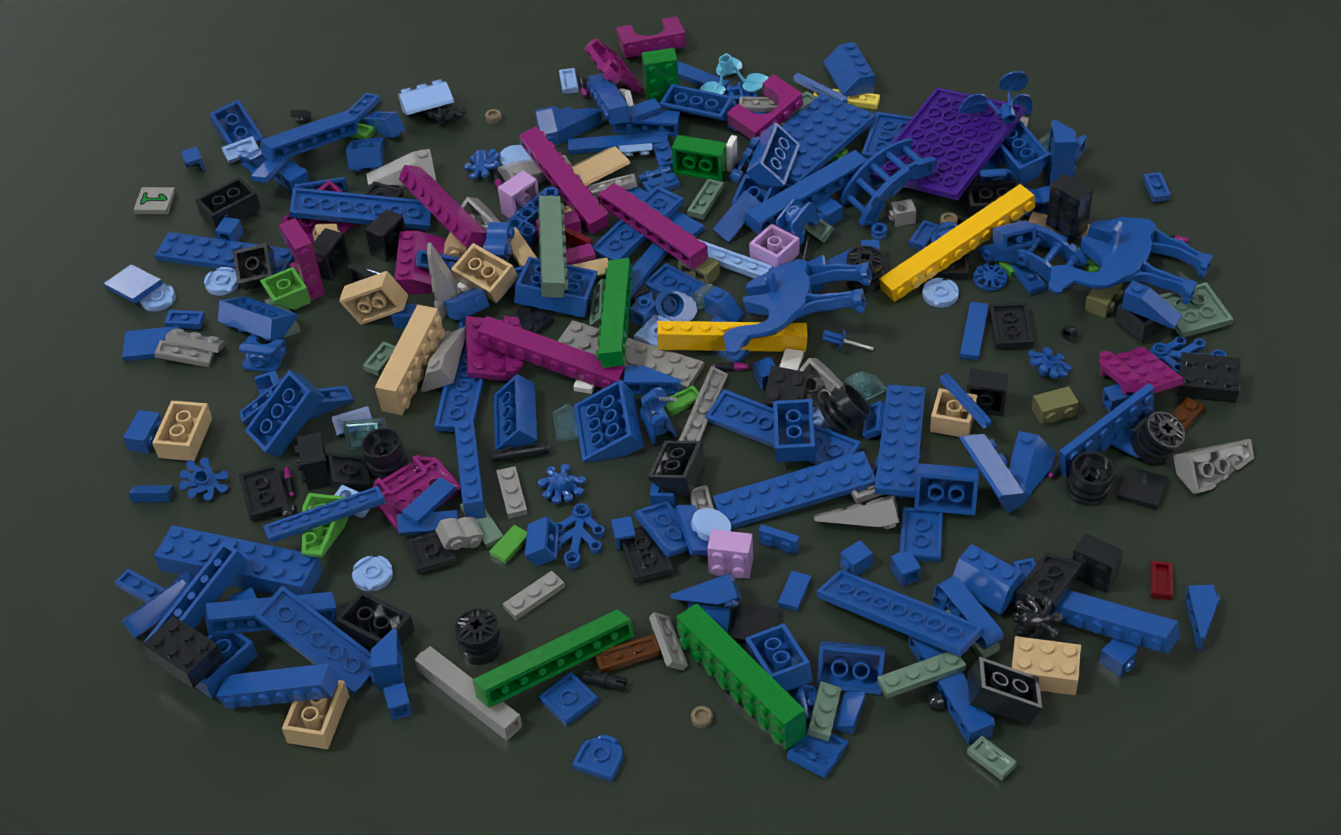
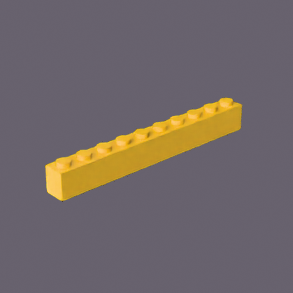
M1019 184L879 278L881 291L894 302L903 298L913 289L918 288L922 283L933 278L934 275L943 269H946L953 262L961 259L965 254L989 240L993 236V228L1011 224L1035 208L1034 194Z

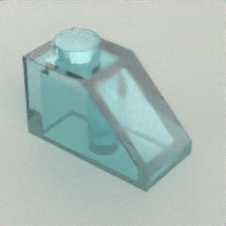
M859 371L845 378V383L858 390L865 400L887 391V387L877 376L864 371Z

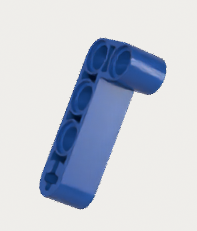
M555 187L545 188L507 221L513 228L516 227L529 247H533L537 243L535 226L536 220H539V195L559 196L558 189Z
M189 571L181 574L173 581V584L121 621L133 638L145 632L165 616L194 579Z
M952 576L935 586L932 600L936 608L943 611L949 609L953 615L984 627V633L976 641L982 649L986 650L1004 638L1001 628L956 576Z

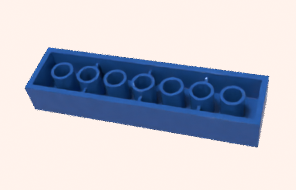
M174 525L170 527L154 555L160 571L178 575L189 571L195 578L224 541L238 550L248 560L229 585L244 589L252 587L253 591L272 595L282 585L294 595L311 594L323 571L319 557L302 556V552Z

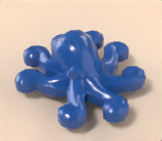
M490 149L488 153L486 150H477L470 157V161L474 165L466 163L464 169L466 171H474V173L469 175L472 180L478 178L480 172L482 178H485L490 174L488 170L500 166V163L496 160L501 158V154L496 149Z
M1047 347L1043 348V353H1036L1033 350L1028 352V356L1031 358L1029 363L1037 367L1038 374L1041 377L1050 376L1053 379L1058 377L1066 378L1067 372H1070L1072 369L1069 364L1063 362L1065 357L1062 354L1057 353L1054 356L1052 355V350Z
M208 458L200 460L201 467L196 466L194 461L189 460L186 463V468L194 472L191 474L187 470L181 471L180 478L190 481H181L179 484V489L185 491L187 487H193L188 490L187 495L189 498L193 499L196 497V494L207 490V493L203 495V500L207 502L212 500L214 488L219 493L227 491L228 487L226 484L220 485L217 480L223 481L228 478L227 471L222 470L220 474H214L209 466Z
M569 464L561 465V473L555 472L553 466L548 467L546 474L550 477H545L538 481L540 488H545L549 484L547 490L542 493L544 499H550L553 491H555V496L552 498L553 504H560L562 502L561 496H564L565 502H571L573 500L571 491H573L575 496L584 494V489L577 487L576 484L584 485L586 479L584 476L567 475V472L570 471Z

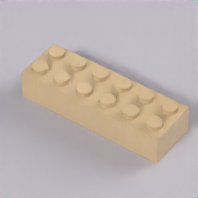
M417 305L375 386L383 412L403 415L405 410L408 409L410 400L416 393L419 382L424 377L429 359L438 349L440 339L444 338L445 330L442 327V318L439 315L438 308Z

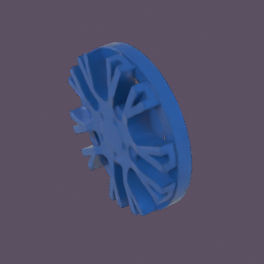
M988 263L983 264L982 267H977V270L974 272L973 282L978 288L985 291L1000 290L1007 283L1006 270L1003 267L1000 268V265L997 266V264L995 266L988 265Z

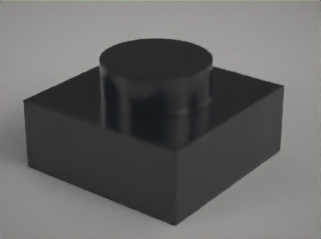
M291 110L290 116L296 118V121H306V118H311V112L307 110Z

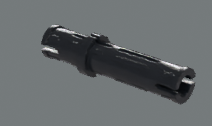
M548 441L518 447L507 446V448L490 450L493 463L550 453Z

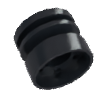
M858 246L849 251L846 264L858 265L869 262L872 274L870 286H864L858 281H846V284L851 290L863 289L864 294L876 292L881 288L879 278L884 276V255L875 247Z
M847 383L834 392V396H829L819 405L821 414L826 422L842 435L848 434L850 429L853 430L856 427V422L861 423L871 414V409L858 390Z
M1155 412L1134 432L1131 437V445L1134 452L1143 461L1150 464H1161L1182 445L1185 439V431L1178 419L1171 414Z
M380 428L373 430L363 438L361 449L368 470L374 478L378 479L380 477L383 480L408 464L401 436L396 430Z
M1092 451L1083 452L1076 456L1067 480L1066 489L1069 496L1082 505L1092 506L1102 503L1108 496L1114 477L1115 468L1112 461L1107 456Z
M476 608L468 610L458 617L455 623V635L462 658L474 665H485L494 661L503 649L499 622L495 614L487 609Z

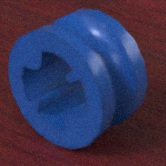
M883 223L873 224L871 236L876 240L886 238L887 226Z

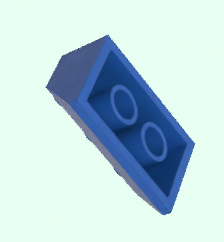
M973 544L960 556L953 576H956L981 605L1000 616L1016 598V590L1024 581L1022 571Z
M821 641L816 688L819 687L822 681L840 687L843 691H865L866 693L881 695L882 690L877 683V677L882 676L884 673L886 647Z

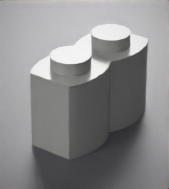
M473 517L443 519L435 530L444 548L449 550H457L461 547L476 548L484 537Z

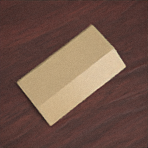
M615 146L607 148L571 167L574 174H578L582 184L586 186L630 164V161Z

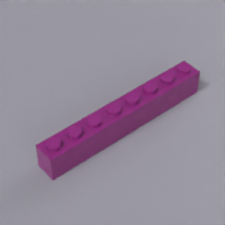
M536 126L519 135L523 149L552 186L558 189V193L571 210H576L580 221L592 235L608 226L609 214L607 210L601 208L598 199L591 195L588 186H584L580 176L574 174L573 168L569 163L566 164L563 155L556 151L553 142L547 140L545 132L540 131Z
M404 165L399 177L404 186L465 247H470L474 243L483 248L487 232L422 167Z
M613 183L599 193L603 208L692 270L709 258L708 247L703 241H699L691 233H687L681 226L674 224L669 218H665L656 209L654 210L649 207L646 202H642L634 194L627 192L622 186L620 187Z
M488 316L485 317L477 332V343L482 346L550 369L570 378H575L587 384H594V386L602 389L620 379L622 380L624 376L625 365L602 368L601 361H598L597 356L592 353Z

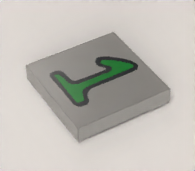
M142 187L133 209L134 213L168 214L176 193L175 188Z

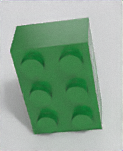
M674 48L642 53L644 88L647 100L655 98L657 102H661L671 84L679 85L678 61Z
M677 135L672 146L674 174L722 182L727 172V143Z

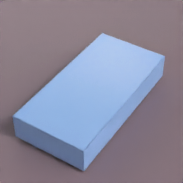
M575 68L559 70L563 94L579 92Z

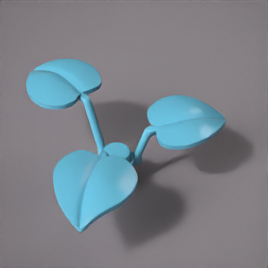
M725 53V55L719 58V64L716 68V73L720 76V82H707L699 90L724 94L726 89L724 86H721L723 84V77L737 73L742 82H745L742 85L745 91L757 92L763 89L762 83L769 77L760 73L749 74L746 79L743 78L739 72L742 68L741 61Z

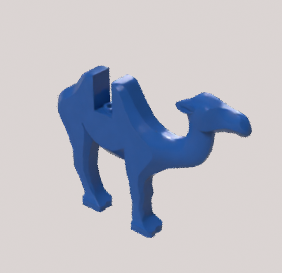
M1119 217L1111 220H1098L1089 226L1088 235L1082 236L1080 251L1101 269L1097 272H1086L1067 265L1054 266L1051 270L1048 289L1053 294L1058 295L1065 288H1070L1074 284L1100 290L1123 282L1135 281L1160 289L1170 290L1180 295L1182 303L1189 305L1194 296L1197 282L1174 276L1151 266L1147 262L1150 253L1180 260L1194 267L1198 276L1202 278L1209 271L1213 255L1201 253L1184 241L1169 237L1155 227V223L1149 219Z
M796 259L772 269L769 268L768 272L754 278L747 284L748 296L742 298L747 313L768 317V319L759 324L738 326L725 332L724 341L727 354L732 356L738 355L741 348L748 345L751 339L775 335L784 330L794 320L814 313L841 308H853L857 313H864L866 301L863 289L819 295L812 294V287L839 281H858L864 286H870L872 274L869 262L858 265L841 263L819 265L807 263L806 260Z

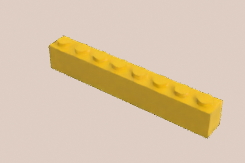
M658 321L657 350L726 351L725 332L734 327L762 322ZM790 323L784 330L775 335L753 338L741 350L784 352L785 348L806 352L807 323Z

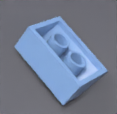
M441 79L432 81V85L420 84L416 86L417 89L405 88L401 90V93H398L402 112L406 115L454 102L447 82H442Z

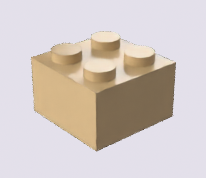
M939 388L931 415L930 432L956 437L970 435L974 418L948 390ZM967 393L977 404V395Z

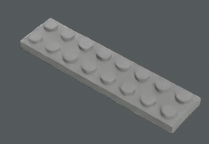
M572 320L558 342L596 355V350L599 349V328ZM627 338L625 366H646L681 380V390L692 386L704 368L703 361L668 350H657L655 346Z

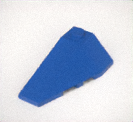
M547 107L535 110L537 127L540 131L545 132L547 140L553 142L554 145H559L568 139L603 124L600 109L581 108L580 110H574L571 107H566V109Z
M1019 431L1009 469L1012 468L1018 476L1015 479L1017 483L1020 484L1022 482L1028 493L1025 495L1028 499L1035 487L1040 485L1043 477L1052 469L1056 451L1039 435Z

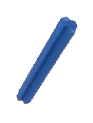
M796 73L793 77L794 82L818 94H825L842 102H848L847 96L800 73Z
M948 373L941 375L940 382L983 428L990 427L992 422L990 417Z

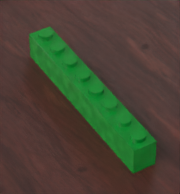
M630 258L608 260V268H605L604 302L601 303L603 313L600 314L602 325H599V349L596 350L597 360L601 361L602 368L625 365L633 278Z
M617 609L473 679L476 698L488 708H491L634 637L631 619Z

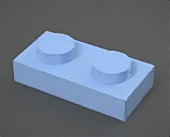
M253 136L222 147V152L229 164L240 160L239 154L244 151L254 152L259 150Z
M652 143L619 146V150L624 156H633V153L637 152L640 155H649V152L653 151Z

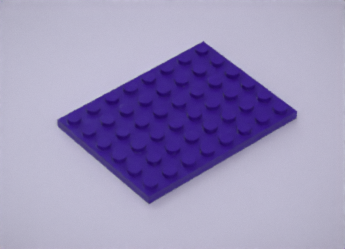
M936 87L891 143L912 138L913 142L910 147L912 151L920 158L933 156L937 160L931 175L921 177L915 181L909 180L904 183V187L958 200L1025 114V106L1013 104L1016 121L1011 124H1004L1001 115L997 116L996 111L989 104L988 108L983 112L959 113L958 110L961 104L971 94ZM987 98L998 110H1000L1002 104L1008 103ZM907 155L898 157L903 163L908 165L914 162ZM891 161L880 167L889 176H893L901 170ZM875 172L869 177L870 179L885 182Z

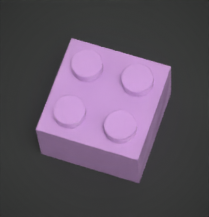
M524 170L498 187L503 215L510 218L539 194L537 179Z
M770 224L749 243L750 258L772 265L773 268L791 262L800 254V238Z
M712 529L707 548L709 574L717 576L731 574L736 578L749 579L753 563L752 534Z

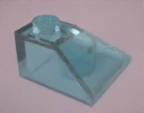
M385 417L342 421L349 449H361L362 440L368 433L376 429L388 428Z

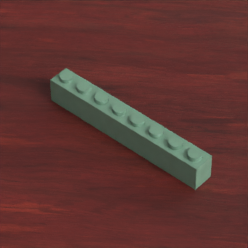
M539 195L538 219L542 297L564 298V290H568L564 204L560 203V196Z

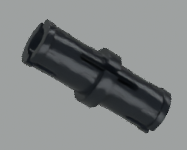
M586 669L584 671L586 675H583L582 678L583 683L597 685L601 689L611 688L624 692L626 689L624 686H627V678L612 676L609 672L599 673Z

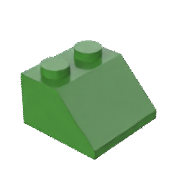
M294 267L260 280L274 304L295 310L311 303L307 287Z

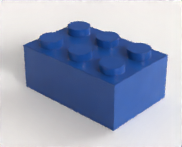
M812 399L773 401L776 462L816 460Z
M918 463L914 510L975 515L979 468Z
M784 623L745 638L748 654L785 691L813 681L810 662Z
M241 633L211 635L207 637L218 644L224 658L196 686L197 689L211 699L217 695L225 675L240 674L258 657L253 642Z

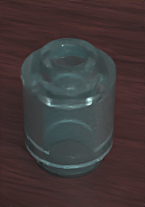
M709 283L704 284L691 295L696 302L697 308H705L704 296L714 288L713 285Z

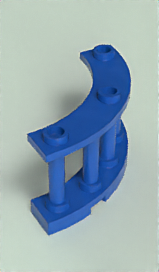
M912 138L890 144L871 158H868L842 191L838 203L840 205L852 204L861 212L859 223L862 226L873 225L877 222L886 206L885 201L891 195L894 197L904 188V183L932 174L937 160L933 156L920 158L910 149L913 142ZM907 155L914 162L908 165L903 163L898 157ZM891 161L901 170L893 176H889L880 167ZM874 172L885 181L877 191L866 182ZM861 187L871 196L866 207L855 198Z
M1034 223L1031 224L1036 227V244L1028 246L1025 250L1017 248L1003 252L994 246L993 242L991 245H984L976 249L986 263L994 261L1017 263L1033 270L1048 283L1053 268L1050 262L1056 254L1066 262L1065 265L1075 268L1085 265L1088 261L1074 244L1069 245L1062 239L1063 236ZM1039 244L1050 249L1044 259L1032 253Z

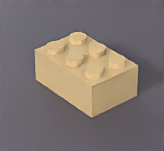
M474 243L451 268L457 281L471 289L484 290L486 297L495 303L502 298L519 277L513 265Z
M385 271L344 286L339 302L362 325L403 311L408 294L389 272Z
M171 400L152 442L158 458L195 461L212 421L207 403Z
M1015 636L1012 668L1039 677L1040 691L1076 695L1081 645Z
M338 681L332 698L305 700L302 702L295 701L292 703L282 727L287 743L329 749L349 697L345 681Z

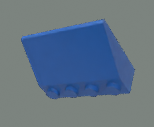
M528 257L516 283L514 303L585 318L598 271L566 265L568 290H564V298L542 297L540 259Z
M621 379L574 404L582 461L584 463L628 456L643 448L634 394Z

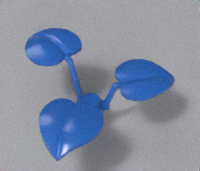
M1014 71L1001 78L999 88L1007 90L1008 103L1002 104L1000 110L990 100H987L986 95L973 94L963 101L958 112L964 114L983 112L988 108L989 104L996 111L997 116L1001 115L1004 124H1011L1016 121L1013 104L1025 106L1026 112L1024 115L1030 116L1033 108L1031 97L1027 94H1019L1014 99H1011L1010 95L1011 90L1019 91L1026 87L1029 80L1025 72Z

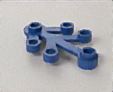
M760 136L752 137L748 144L750 149L747 147L742 155L744 159L740 157L735 165L738 168H733L729 177L734 183L737 184L744 172L740 169L752 150L757 147Z
M1178 336L1168 344H1154L1150 352L1158 359L1166 362L1172 370L1178 373L1179 363L1173 358L1180 360L1182 352L1203 351L1205 341L1203 339H1195L1193 343L1185 347L1186 339ZM1214 350L1211 355L1227 357L1223 350Z
M583 503L577 504L573 508L570 517L562 522L555 523L561 528L558 534L559 545L557 546V552L562 549V544L572 539L570 551L564 554V563L570 569L577 568L581 563L580 554L578 553L581 538L589 545L592 554H599L602 551L601 542L596 541L583 527L585 522L592 529L593 536L597 539L604 537V527L591 517V509ZM575 523V527L565 533V528Z

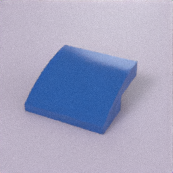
M832 733L828 741L805 735L802 740L797 742L788 751L786 759L826 778L846 750L849 742Z

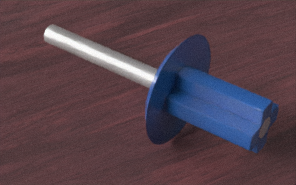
M845 329L842 334L827 330L823 332L822 340L837 344V351L841 349L843 343L870 351L874 349V347L844 339Z
M660 387L650 390V392L657 393L664 408L667 402L677 401L675 397H667L665 390ZM654 400L649 401L647 404H654Z

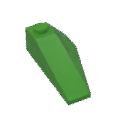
M309 493L302 507V512L345 497ZM349 516L303 532L302 556L322 558L344 529Z

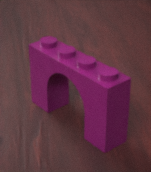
M678 17L662 19L663 32L651 36L636 34L632 25L617 27V41L624 57L639 56L643 52L687 47L686 34Z
M773 74L762 83L763 95L778 106L770 113L755 114L738 103L727 112L728 124L749 139H752V137L756 138L757 136L761 137L762 132L775 122L780 125L791 114L802 107V93Z
M576 210L563 213L565 226L582 234L581 221ZM536 220V236L539 238V220ZM591 243L566 248L567 265L596 260Z
M296 218L279 224L282 238L296 261L290 264V268L294 267L306 285L310 301L324 296L325 291L312 242Z

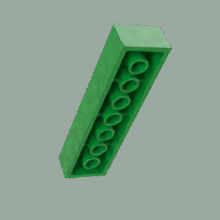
M697 603L676 616L678 624L676 628L679 633L678 642L680 646L691 653L696 663L700 662L704 666L706 673L709 676H713L723 690L730 691L732 699L744 706L747 715L753 716L763 731L766 730L777 745L780 744L787 750L807 735L805 709Z

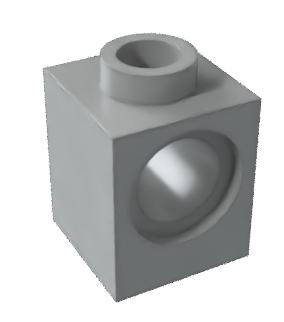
M912 200L892 202L891 210L888 211L889 219L893 221L895 227L916 223V208Z

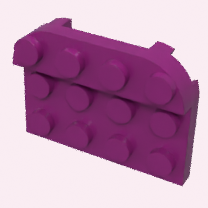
M594 38L584 48V51L591 56L590 59L595 64H598L596 66L597 69L604 73L602 76L608 82L612 80L615 84L620 82L624 85L626 83L632 92L636 91L640 95L645 91L622 58L598 38Z
M504 315L503 320H500L522 328L517 317ZM466 316L467 377L510 381L516 374H521L525 360L478 344L477 332L485 318Z
M1139 347L1126 353H1119L1116 356L1110 351L1100 352L1101 376H1110L1121 386V393L1127 395L1129 392L1136 393L1148 383L1154 387V393L1183 385V377L1144 347Z
M415 455L409 464L383 480L380 477L375 480L373 488L379 486L385 498V504L374 508H378L398 532L397 514H402V511L438 478L441 477L456 486V491L443 503L461 493V485L436 457H419V455Z

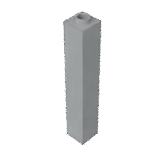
M431 646L418 654L415 663L420 674L508 741L522 727L520 714L504 702L488 708L477 699L472 681L473 678Z

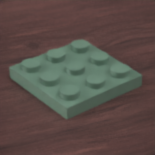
M1207 282L1196 286L1194 296L1189 305L1182 303L1180 295L1174 292L1159 295L1182 314L1181 320L1175 326L1179 336L1188 337L1233 324L1232 316Z

